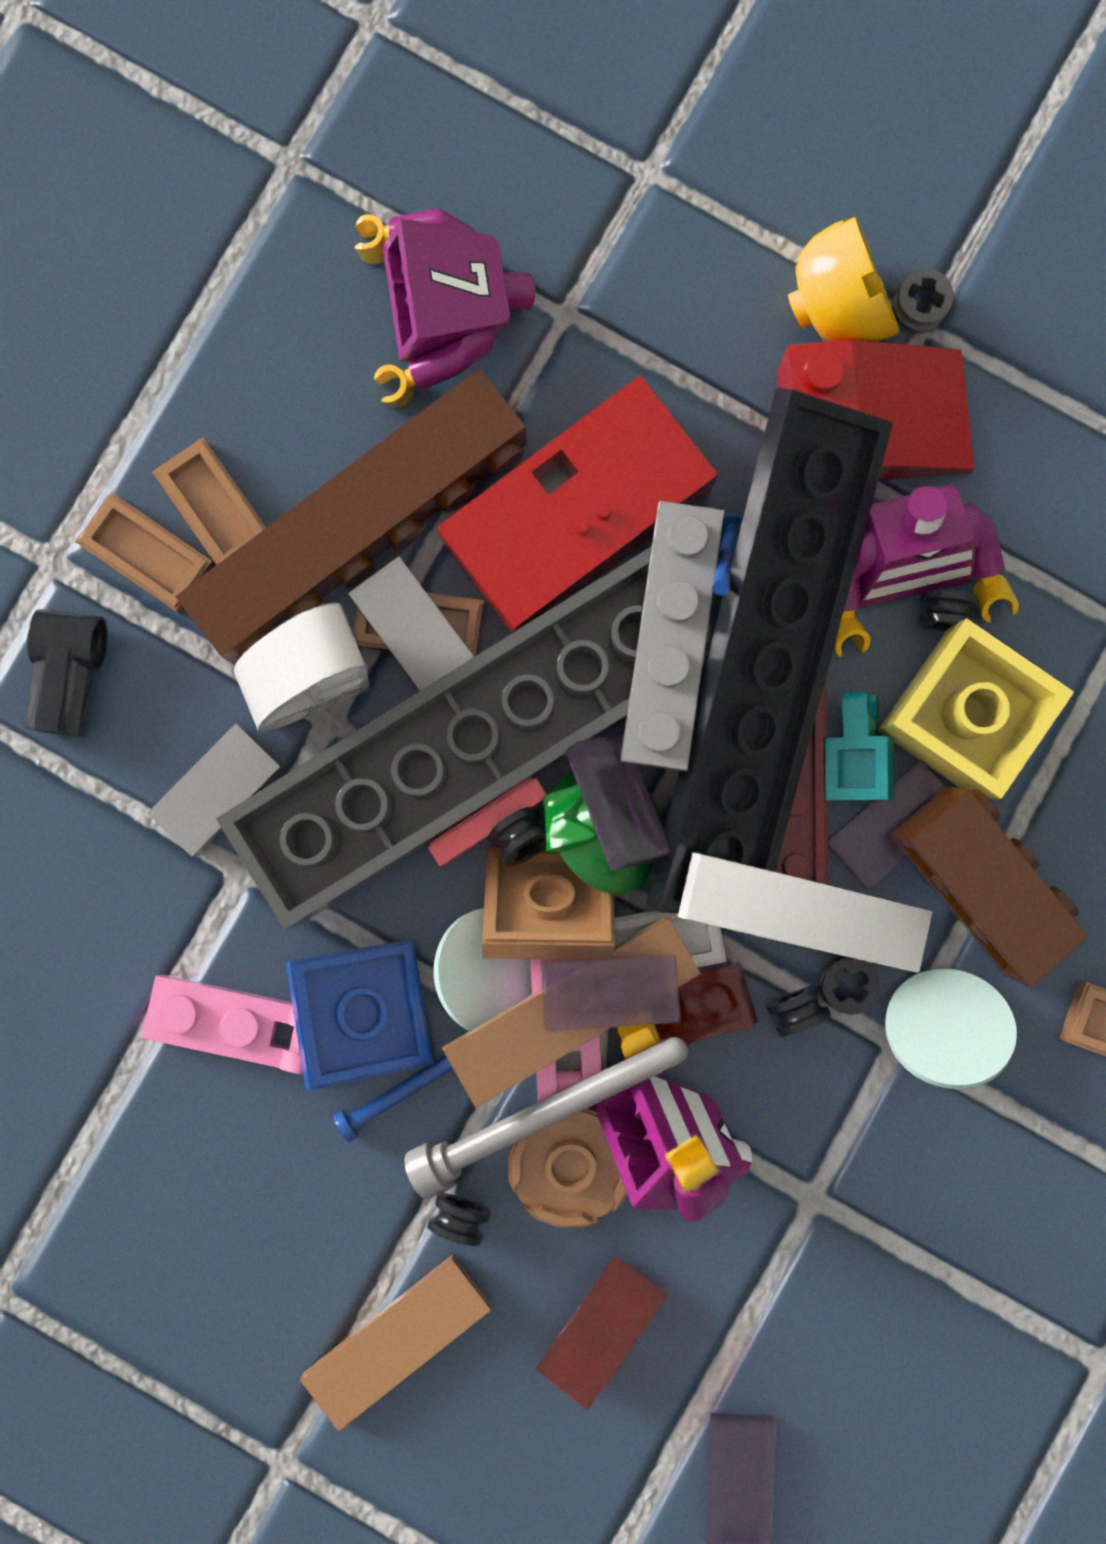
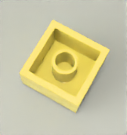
M965 618L946 630L877 731L884 736L894 737L895 744L959 788L969 789L970 791L978 790L989 800L1002 799L1074 691Z

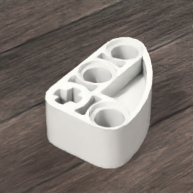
M338 603L319 606L290 619L255 643L242 655L234 667V673L257 730L261 733L294 723L358 696L370 688L365 662L342 607Z

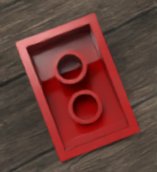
M842 340L787 346L777 369L779 388L794 389L893 422L878 481L972 473L975 470L961 349L861 340Z

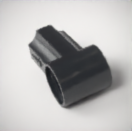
M37 609L34 612L27 636L28 656L34 664L25 729L85 737L93 674L102 667L107 651L108 627L103 616L48 609Z

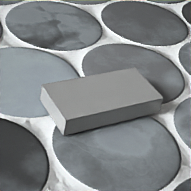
M399 556L348 593L420 691L474 658Z
M235 723L147 814L191 857H197L223 831L216 818L264 789L280 773L283 767L249 733Z

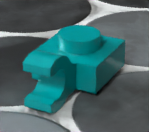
M869 692L843 693V737L825 738L826 801L894 800V737L875 736L879 720L878 695H870Z

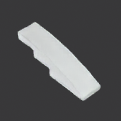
M693 853L678 917L919 973L933 911Z

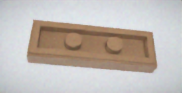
M452 1254L304 1371L300 1381L339 1432L489 1313L492 1304L455 1255Z

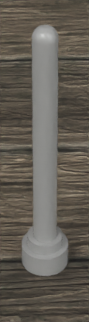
M669 1038L452 1145L445 1141L439 1144L435 1141H428L408 1151L405 1155V1169L410 1183L415 1191L424 1199H430L453 1187L454 1179L461 1176L462 1168L680 1064L688 1055V1047L680 1038Z

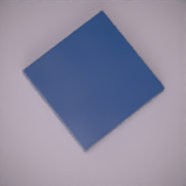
M413 939L285 962L306 1090L312 1091L434 1065Z

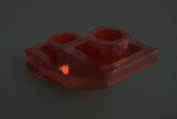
M740 961L702 971L697 977L636 1013L643 1010L648 1012L661 1042L677 1037L682 1039L687 1047L694 1041L752 1027L758 1022V1018Z
M615 1255L535 1370L587 1411L642 1334L667 1294Z

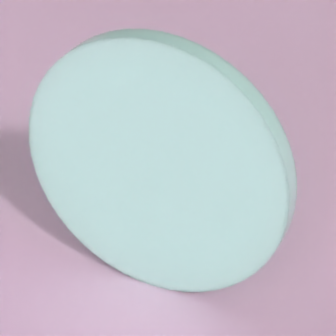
M484 908L470 911L452 923L438 945L434 961V981L438 997L449 1016L468 1031L532 995L530 959L482 957Z
M933 969L916 974L902 983L895 991L886 1012V1037L895 1057L914 1076L938 1087L967 1089L985 1084L1003 1071L1015 1049L1017 1029L1008 1003L992 985L971 973L955 969Z

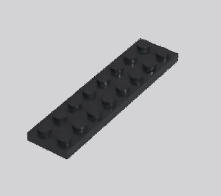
M775 389L729 571L731 578L729 591L723 595L697 698L687 771H679L646 901L648 906L659 912L679 914L693 853L772 872L776 870L893 426L891 421L794 389Z

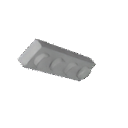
M659 501L620 760L622 763L687 771L724 510Z

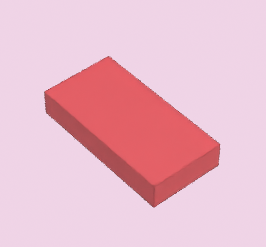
M530 777L431 841L428 849L438 865L444 867L488 839L491 830L504 818L520 809L537 807L544 802V796L547 794L538 780Z

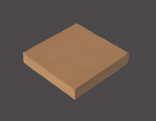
M487 846L482 935L483 958L614 960V894L595 889L581 880L569 868L560 853H548L545 848L526 862L508 867L501 860L503 848Z

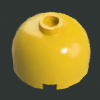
M855 215L844 221L836 222L813 236L801 251L795 268L798 290L788 294L792 310L800 328L804 329L813 325L824 342L842 340L881 342L900 333L884 284L878 275L872 259V253Z

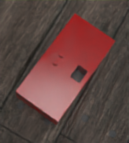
M639 375L440 524L437 530L444 547L512 634L587 587L652 538L659 501L694 506L711 493L718 474L643 377Z

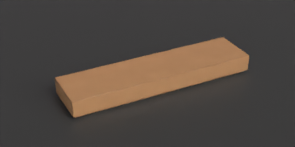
M663 917L615 945L614 960H590L445 1045L442 1047V1050L475 1108H478L701 973L671 919Z

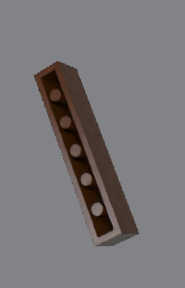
M478 368L175 597L219 655L235 665L246 651L270 632L299 614L325 605L326 603L322 598L339 585L343 584L345 588H350L366 578L375 568V564L372 561L392 546L398 551L411 544L425 530L422 523L441 508L445 513H449L460 507L473 495L475 490L472 485L490 471L494 476H498L514 466L524 455L521 448L527 444L526 426L484 372Z

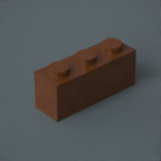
M946 786L890 836L1005 977L1031 988L1088 938V935L1074 919L1079 914V911L1066 894L1055 886L1048 887L1035 870L1040 866V863L1032 851L1016 838L1010 840L996 823L1001 818L999 811L984 794L975 789L970 791L969 789Z

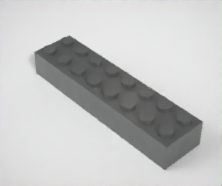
M652 546L216 818L284 930L300 926L424 848L431 841L530 777L532 779L626 721ZM709 622L701 673L705 671L714 635V629Z

